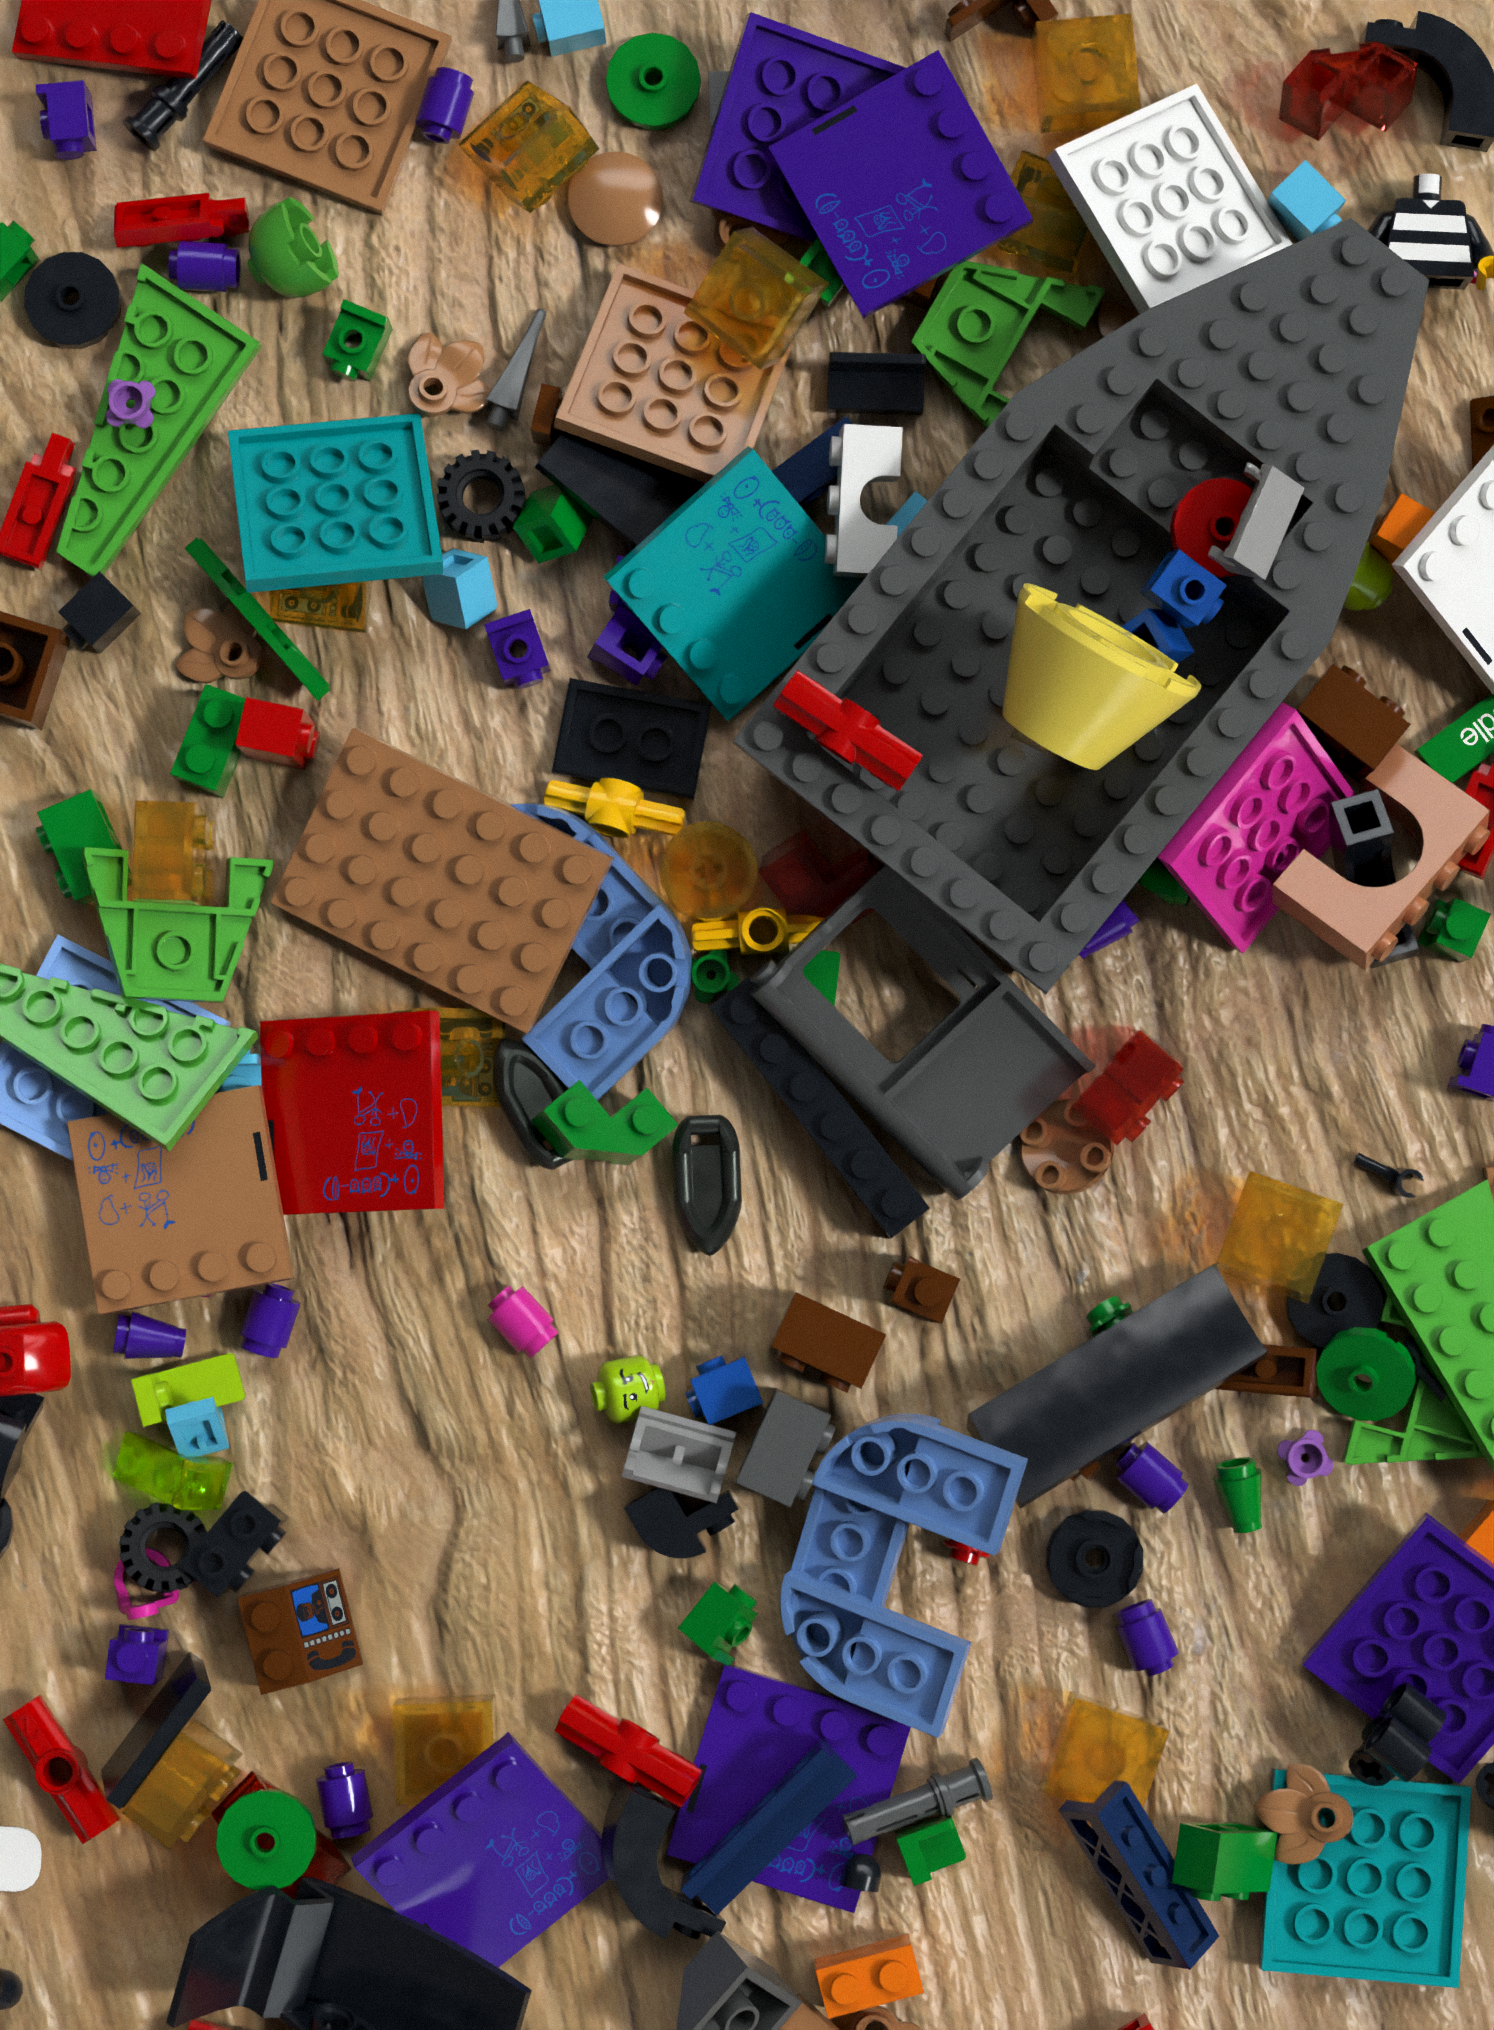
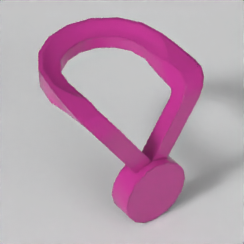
M146 1547V1555L149 1559L154 1560L160 1567L171 1566L169 1559L161 1551ZM121 1559L118 1561L114 1571V1585L116 1587L119 1610L122 1614L127 1615V1620L159 1613L158 1608L177 1602L179 1590L172 1591V1593H164V1597L159 1600L132 1605L124 1582L125 1567Z

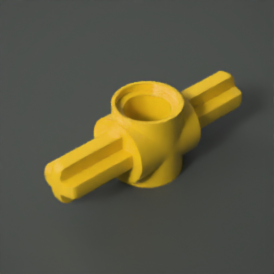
M601 778L599 782H594L591 788L551 780L544 793L545 805L585 816V822L593 827L598 833L610 837L628 838L630 834H635L637 828L679 836L685 823V811L682 808L644 800V794L638 786L620 779Z
M758 908L753 911L737 912L738 919L694 923L691 929L692 944L694 950L698 952L740 948L741 955H770L777 952H789V944H797L802 941L830 912L786 915V908ZM767 919L774 923L778 932L774 941L762 945L751 939L749 929L755 921Z

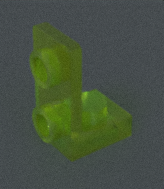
M126 1432L122 1440L113 1476L180 1510H220L234 1463L222 1457H187L136 1432Z

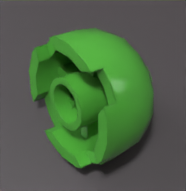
M292 197L270 206L256 219L249 234L248 247L251 258L248 260V267L252 276L259 284H267L273 291L286 297L300 298L310 296L329 287L333 283L332 281L338 278L339 271L337 260L329 241L326 240L320 245L317 237L308 225L315 218L299 201Z

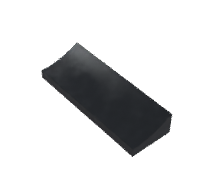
M1214 1263L968 1414L966 1428L973 1438L1028 1459L1015 1500L1021 1509L1265 1358L1267 1350L1241 1312Z

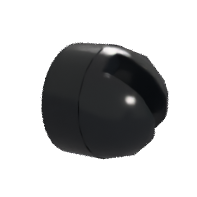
M868 1854L854 1855L843 1866L840 1885L860 1891L878 1892L881 1880L879 1864Z
M0 1968V2010H6L14 2007L20 2001L23 1994V1983L15 1973Z

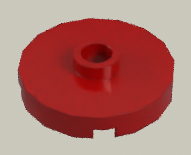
M1224 477L1205 480L1188 490L1173 510L1170 532L1174 549H1180L1217 578L1239 575L1223 569V566L1212 560L1208 553L1212 545L1218 547L1223 552L1229 547L1239 524L1241 514L1245 510L1253 489L1243 482ZM1219 518L1226 520L1229 524L1230 530L1227 536L1219 535L1215 529L1216 521Z

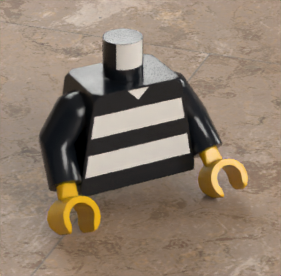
M1415 175L1413 177V198L1396 199L1390 210L1378 214L1367 231L1428 278V288L1465 290L1474 278L1475 271L1477 273L1476 288L1484 290L1486 279H1494V251L1473 216L1466 214L1464 202L1460 200H1441L1442 177L1440 175Z

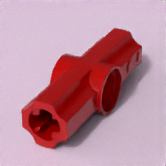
M799 670L788 681L773 705L775 709L815 735V740L828 751L851 765L855 762L873 777L878 778L889 788H893L897 792L901 790L923 757L921 753L880 726L881 722L864 708L845 697L841 700L829 692L823 685Z
M41 1694L2 1719L34 1768L38 1785L45 1792L50 1793L82 1845L121 1819L112 1804L106 1800L105 1793L88 1769L85 1753L79 1747L72 1744ZM54 1757H62L71 1764L73 1771L69 1781L58 1780L52 1774L51 1762Z
M575 1694L566 1706L554 1730L561 1737L598 1757V1763L631 1783L635 1784L636 1781L680 1808L684 1806L687 1799L691 1796L704 1771L680 1754L672 1752L659 1744L660 1739L644 1728L625 1718L621 1720L578 1694Z

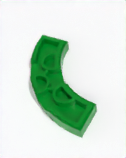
M197 537L189 543L185 550L313 697L318 701L330 691L328 688L330 685L280 627L273 622L274 620L250 593L246 592V588L202 539Z

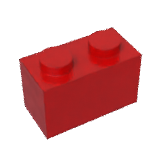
M246 697L235 745L250 759L305 770L307 758L314 760L316 757L320 731L314 730L315 723L304 709Z

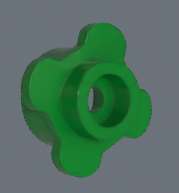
M712 950L708 955L702 956L698 960L692 958V982L695 986L694 997L697 1001L709 1003L714 995L723 991L729 992L739 984L738 976L731 972L727 964L728 953L725 950ZM708 971L716 973V977L713 980H709L706 977Z
M1113 1296L1093 1308L1086 1316L1087 1321L1091 1325L1089 1329L1092 1334L1091 1336H1097L1133 1314L1130 1303L1123 1304L1118 1296Z

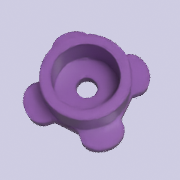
M121 379L112 381L107 388L110 409L106 412L108 423L113 427H120L123 424H136L141 429L151 426L154 421V416L150 412L151 399L156 395L154 386L148 381H141L139 384ZM134 400L135 406L128 408L126 406L127 401Z
M1307 1430L1303 1437L1297 1440H1283L1279 1443L1277 1454L1285 1460L1289 1470L1287 1479L1291 1484L1302 1486L1308 1478H1314L1318 1475L1327 1476L1332 1472L1334 1464L1332 1459L1327 1457V1453L1322 1446L1323 1436L1320 1432ZM1307 1453L1310 1457L1306 1463L1301 1461V1455Z

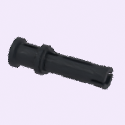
M221 20L203 42L197 79L172 77L165 85L159 84L154 86L149 91L151 98L134 117L127 116L123 120L126 129L145 147L156 151L160 147L159 139L176 120L182 122L187 117V105L240 47L243 40L241 34L229 23Z

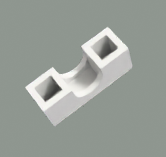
M844 424L839 430V437L831 436L829 465L838 466L837 486L829 485L827 515H835L834 535H826L824 558L825 564H833L832 576L866 578L897 540L898 526L880 525L869 520L861 509L860 495L863 487L872 482H896L900 477L903 427Z

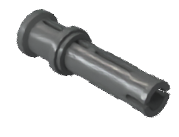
M976 1757L969 1760V1766L943 1776L938 1772L931 1774L930 1778L927 1779V1784L874 1803L866 1808L841 1815L847 1837L850 1839L851 1845L855 1846L858 1843L869 1840V1838L903 1827L927 1816L929 1817L937 1813L940 1816H951L954 1814L955 1808L979 1799L988 1802L993 1799V1794L986 1772Z

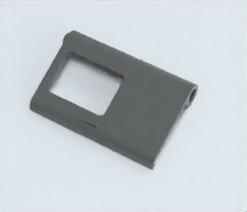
M881 864L778 964L770 960L751 979L755 987L750 995L954 1200H959L972 1191L989 1170L988 1163L1078 1078L1096 1067L950 917L884 864ZM868 908L876 910L960 996L959 1004L904 1057L896 1062L887 1060L803 974L804 967L863 910Z

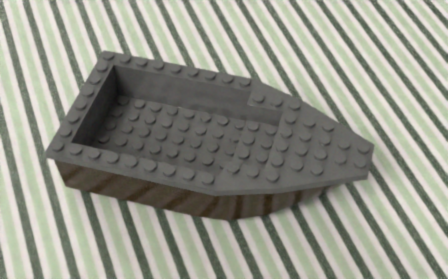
M1350 218L1146 310L1018 391L733 740V744L1046 995L1330 643L1384 496L1429 279ZM1247 462L1255 465L1258 469L1261 468L1262 464L1273 465L1304 487V491L1266 580L1240 574L1218 578L1227 586L1219 596L1224 602L1214 618L1206 625L1200 622L1198 626L1185 628L1178 622L1195 652L1178 663L1179 665L1174 673L1184 679H1187L1190 674L1200 682L1201 689L1196 697L1099 770L1082 767L1051 752L1025 736L1002 716L1017 599L1025 583L1037 585L1058 594L1055 599L1058 603L1076 608L1077 604H1080L1121 627L1147 608L1160 609L1139 592L1167 553L1175 551L1172 546L1170 523L1174 507L1188 490L1205 480L1224 477L1243 482L1251 489H1254L1256 482L1243 473ZM1221 518L1216 521L1215 529L1217 533L1221 536H1227L1230 530L1228 522ZM797 670L823 685L829 692L841 700L845 697L864 708L881 722L880 726L923 755L899 792L889 788L855 762L851 765L828 751L815 740V735L773 707L780 693Z

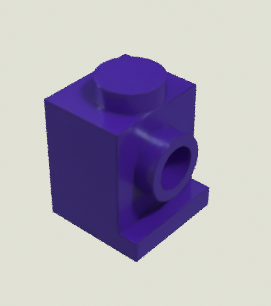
M84 80L37 84L36 94L44 108L47 109L40 110L42 135L44 139H50L53 144L55 157L63 160H73L83 157L84 152L97 151L92 95Z
M619 605L593 645L587 658L593 662L598 660L637 686L644 675L653 680L668 656L660 651L662 646L633 613ZM625 647L632 648L637 654V659H634L621 649Z
M530 609L484 624L505 686L515 684L516 689H523L544 680L542 674L550 672L551 669ZM522 642L527 646V653L523 657L515 658L510 655L509 650L514 643Z
M1482 1024L1479 1033L1474 1034L1472 1041L1465 1040L1457 1061V1067L1463 1068L1462 1074L1450 1077L1448 1087L1494 1102V1026Z
M120 1624L118 1635L109 1641L105 1679L155 1685L162 1680L169 1629Z

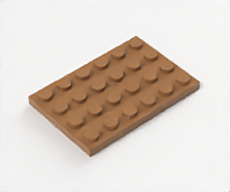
M352 728L270 903L527 1034L532 1031L615 858L358 728Z

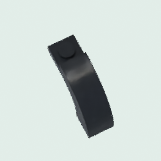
M1418 11L1410 28H1404L1401 22L1392 19H1379L1375 23L1368 22L1360 37L1357 56L1409 64L1427 73L1439 87L1444 102V119L1440 145L1487 152L1494 142V71L1478 44L1455 24L1426 12Z
M1376 789L1331 802L1329 832L1336 873L1354 884L1366 887H1382L1396 883L1391 858V844L1394 831L1379 790ZM1406 923L1395 935L1398 938V942L1392 952L1382 962L1375 959L1370 964L1371 969L1418 955L1419 947L1409 924Z
M620 1780L608 1806L602 1832L603 1861L609 1880L617 1895L646 1928L664 1939L667 1938L672 1926L680 1933L699 1940L702 1934L712 1937L717 1931L721 1933L726 1921L720 1914L716 1915L707 1905L694 1899L690 1900L687 1896L662 1884L657 1868L658 1849L675 1810L664 1798L624 1780Z

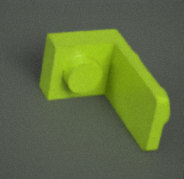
M233 1353L131 1379L143 1427L167 1421L165 1409L189 1402L214 1397L216 1405L219 1407L242 1401L246 1397L237 1359Z

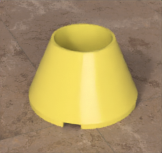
M1025 583L1017 599L1002 716L1014 728L1031 740L1077 765L1091 770H1099L1197 696L1201 689L1200 682L1190 674L1187 679H1184L1174 673L1179 664L1155 647L1080 604H1077L1076 608L1058 603L1055 601L1058 596L1055 592L1037 585Z

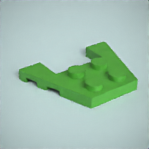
M965 261L954 267L914 335L910 347L917 354L926 355V364L987 429L1010 401L1007 397L994 391L993 388L1038 309L1041 308L1083 332L1106 290L1100 286L1089 284L1088 287L1065 283L1063 279L1048 276L1044 279L1018 274L1017 270Z
M84 847L81 850V859L122 998L201 1003L223 1002L244 947L243 942L252 918L255 917L260 904V897L265 883L272 872L273 860L228 858L226 860L225 907L134 902L127 900L129 850Z
M1385 1291L1380 1321L1407 1328ZM1423 1355V1363L1429 1368V1371L1438 1380V1378L1436 1377L1435 1373L1433 1372L1432 1368L1430 1367L1429 1363ZM1416 1377L1402 1432L1352 1419L1341 1462L1357 1465L1364 1463L1482 1458L1484 1456L1449 1397L1447 1396L1440 1402L1421 1379Z

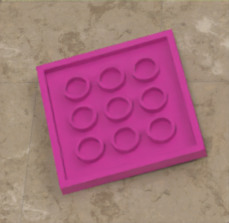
M1281 702L1157 857L1225 941L1243 954L1280 909L1272 903L1273 883L1303 849L1317 859L1321 858L1331 845L1329 832L1331 802L1355 796L1356 794L1297 710Z

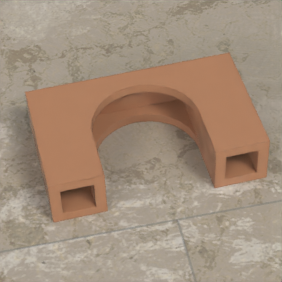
M1398 744L1392 747L1377 768L1365 778L1364 793L1378 789L1387 814L1413 835L1421 854L1415 868L1406 877L1391 885L1366 887L1346 880L1303 849L1273 883L1272 903L1364 971L1375 959L1382 962L1392 952L1398 942V938L1395 935L1406 923L1413 926L1418 922L1429 906V902L1426 901L1427 898L1437 887L1442 891L1446 889L1460 869L1457 865L1467 852L1471 855L1476 854L1490 835V831L1487 829L1489 809Z

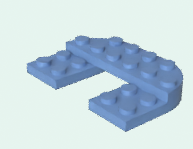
M535 803L511 804V806L615 858L572 946V949L592 970L533 1027L530 1033H527L522 1038L568 1088L580 1080L594 1098L599 1101L660 1040L664 1039L678 1022L686 1006L692 983V958L689 943L679 920L669 906L588 823L566 810L550 805Z
M914 1413L891 1414L869 1421L840 1440L827 1453L815 1472L811 1484L815 1486L793 1564L791 1570L784 1575L780 1597L781 1617L786 1636L791 1634L795 1646L802 1656V1659L799 1661L800 1664L822 1687L848 1702L939 1738L944 1733L972 1642L884 1608L909 1524H914L995 1556L1001 1549L1028 1459L940 1425L941 1419Z

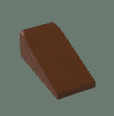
M1263 1344L1267 1350L1265 1358L1215 1388L1217 1390L1317 1398L1316 1365L1321 1356V1349Z

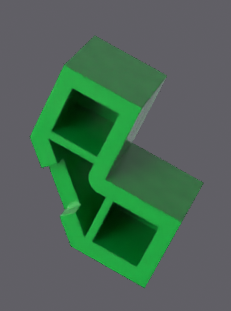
M580 1080L531 1120L561 1158L602 1160L622 1165H630L678 1126L676 1121L648 1088L644 1089L610 1117Z

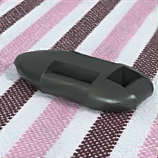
M501 1039L495 1049L493 1059V1083L497 1101L527 1155L534 1163L541 1167L555 1170L574 1159L561 1158L554 1148L548 1151L542 1143L546 1141V1138L531 1120L567 1089L560 1078L527 1044L515 1039Z
M689 1115L680 1122L675 1131L672 1144L674 1207L680 1225L688 1239L699 1251L711 1256L718 1252L730 1238L741 1210L740 1146L734 1127L723 1115ZM720 1134V1145L691 1146V1135Z

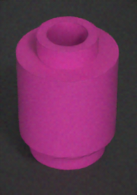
M508 1286L488 1304L493 1313L487 1320L518 1353L523 1351L530 1359L559 1333L551 1324L554 1319L524 1286L516 1292Z

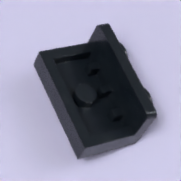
M242 1491L183 1561L182 1568L217 1598L226 1593L229 1588L237 1593L255 1572L249 1564L261 1550L269 1555L286 1535L287 1532L281 1528V1525L288 1516L274 1504L267 1508L251 1493Z

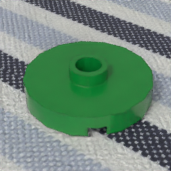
M648 33L634 36L619 46L609 61L606 87L610 104L621 119L629 124L632 123L640 126L642 129L657 131L672 128L689 116L694 108V104L698 100L701 76L697 60L685 44L669 35ZM651 73H656L662 77V81L652 86L645 82V78Z
M1354 1327L1338 1332L1324 1347L1316 1365L1317 1385L1324 1399L1339 1413L1355 1420L1379 1421L1394 1416L1406 1406L1416 1383L1415 1364L1407 1348L1399 1341L1396 1344L1392 1339L1386 1337L1387 1333L1376 1328ZM1357 1375H1367L1371 1382L1362 1381Z
M260 1789L243 1794L227 1808L217 1828L216 1850L221 1865L235 1882L251 1890H261L270 1886H276L280 1889L289 1886L306 1872L316 1852L317 1832L311 1812L301 1800L281 1789ZM261 1833H269L274 1838V1847L271 1849L261 1848L258 1845L257 1836Z

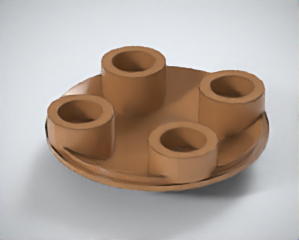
M606 152L590 158L576 171L568 190V207L575 227L591 240L603 245L622 246L627 244L635 245L642 242L657 223L663 206V191L654 170L644 160L625 152Z
M1064 1099L1053 1102L1020 1133V1159L1025 1172L1036 1185L1051 1193L1075 1194L1092 1187L1105 1175L1113 1159L1115 1139L1111 1125L1102 1112L1083 1099Z

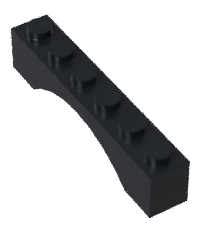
M748 976L710 1006L711 1012L805 1128L888 1238H893L930 1209V1207L810 1054L750 995L755 985Z

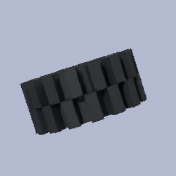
M472 450L470 456L464 457L463 454L455 457L456 463L452 466L448 463L444 469L445 475L443 479L439 478L437 485L439 488V494H437L438 504L448 526L453 531L456 530L460 537L466 540L469 537L474 538L478 543H484V539L492 538L493 542L501 539L500 535L504 532L510 534L514 530L513 525L526 503L525 489L516 467L513 468L510 461L504 456L501 459L497 457L496 452L487 450V454H480L479 450ZM478 479L490 480L500 490L498 505L491 512L485 514H477L470 511L463 502V494L466 487Z
M157 1502L150 1504L145 1509L141 1508L138 1510L135 1516L130 1521L128 1520L124 1526L125 1530L119 1542L121 1550L119 1554L126 1572L137 1584L153 1592L172 1593V1591L187 1588L196 1579L182 1568V1563L207 1534L204 1524L190 1509L172 1502L163 1504ZM164 1528L175 1530L182 1536L184 1541V1553L181 1559L168 1567H160L153 1564L146 1555L148 1538L155 1531Z

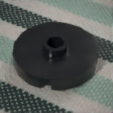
M62 252L46 258L32 272L25 287L24 307L32 326L46 340L66 349H83L101 342L109 334L108 331L113 327L114 323H117L121 314L122 294L115 276L99 259L83 252ZM72 291L79 293V300L75 304H64V298L67 293Z
M1340 1253L1316 1255L1302 1264L1289 1279L1284 1297L1286 1315L1292 1327L1308 1343L1324 1348L1338 1332L1354 1327L1376 1328L1380 1322L1384 1305L1381 1284L1372 1269L1356 1257ZM1333 1292L1339 1293L1343 1298V1306L1337 1311L1331 1310L1327 1304L1328 1296Z
M1084 1509L1067 1516L1053 1530L1046 1546V1569L1052 1584L1067 1600L1085 1608H1105L1122 1600L1137 1586L1143 1571V1548L1136 1532L1123 1518L1105 1510ZM1091 1549H1098L1102 1553V1561L1095 1567H1090L1085 1562V1555Z

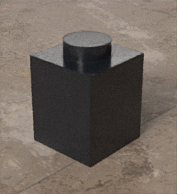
M100 571L58 611L68 622L62 630L82 650L90 644L100 654L141 614Z

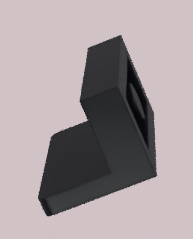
M830 352L828 361L827 413L923 415L926 355Z

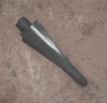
M498 0L495 36L498 38L497 49L504 48L505 60L507 62L517 63L524 60L523 46H531L520 0Z
M539 308L536 310L516 352L486 397V400L489 402L487 410L491 411L486 425L491 429L503 432L509 417L516 421L519 419L532 357L546 317L544 309Z

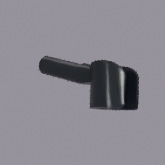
M1360 1152L1353 1162L1388 1181L1391 1191L1401 1197H1416L1412 1193L1403 1190L1401 1182L1404 1176L1408 1174L1414 1179L1424 1181L1422 1174L1417 1170L1409 1168L1394 1169Z
M1407 1336L1404 1345L1412 1355L1411 1358L1415 1364V1376L1420 1378L1441 1402L1448 1396L1440 1382L1429 1371V1368L1423 1363V1353L1413 1336Z

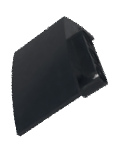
M306 1877L300 1880L295 1899L289 1897L276 1886L263 1888L240 1899L206 1922L190 1936L166 2023L175 2028L190 2020L218 2010L242 2006L253 2010L262 2018H280L295 2030H521L532 1990L492 1963L436 1931L346 1889L314 1877Z

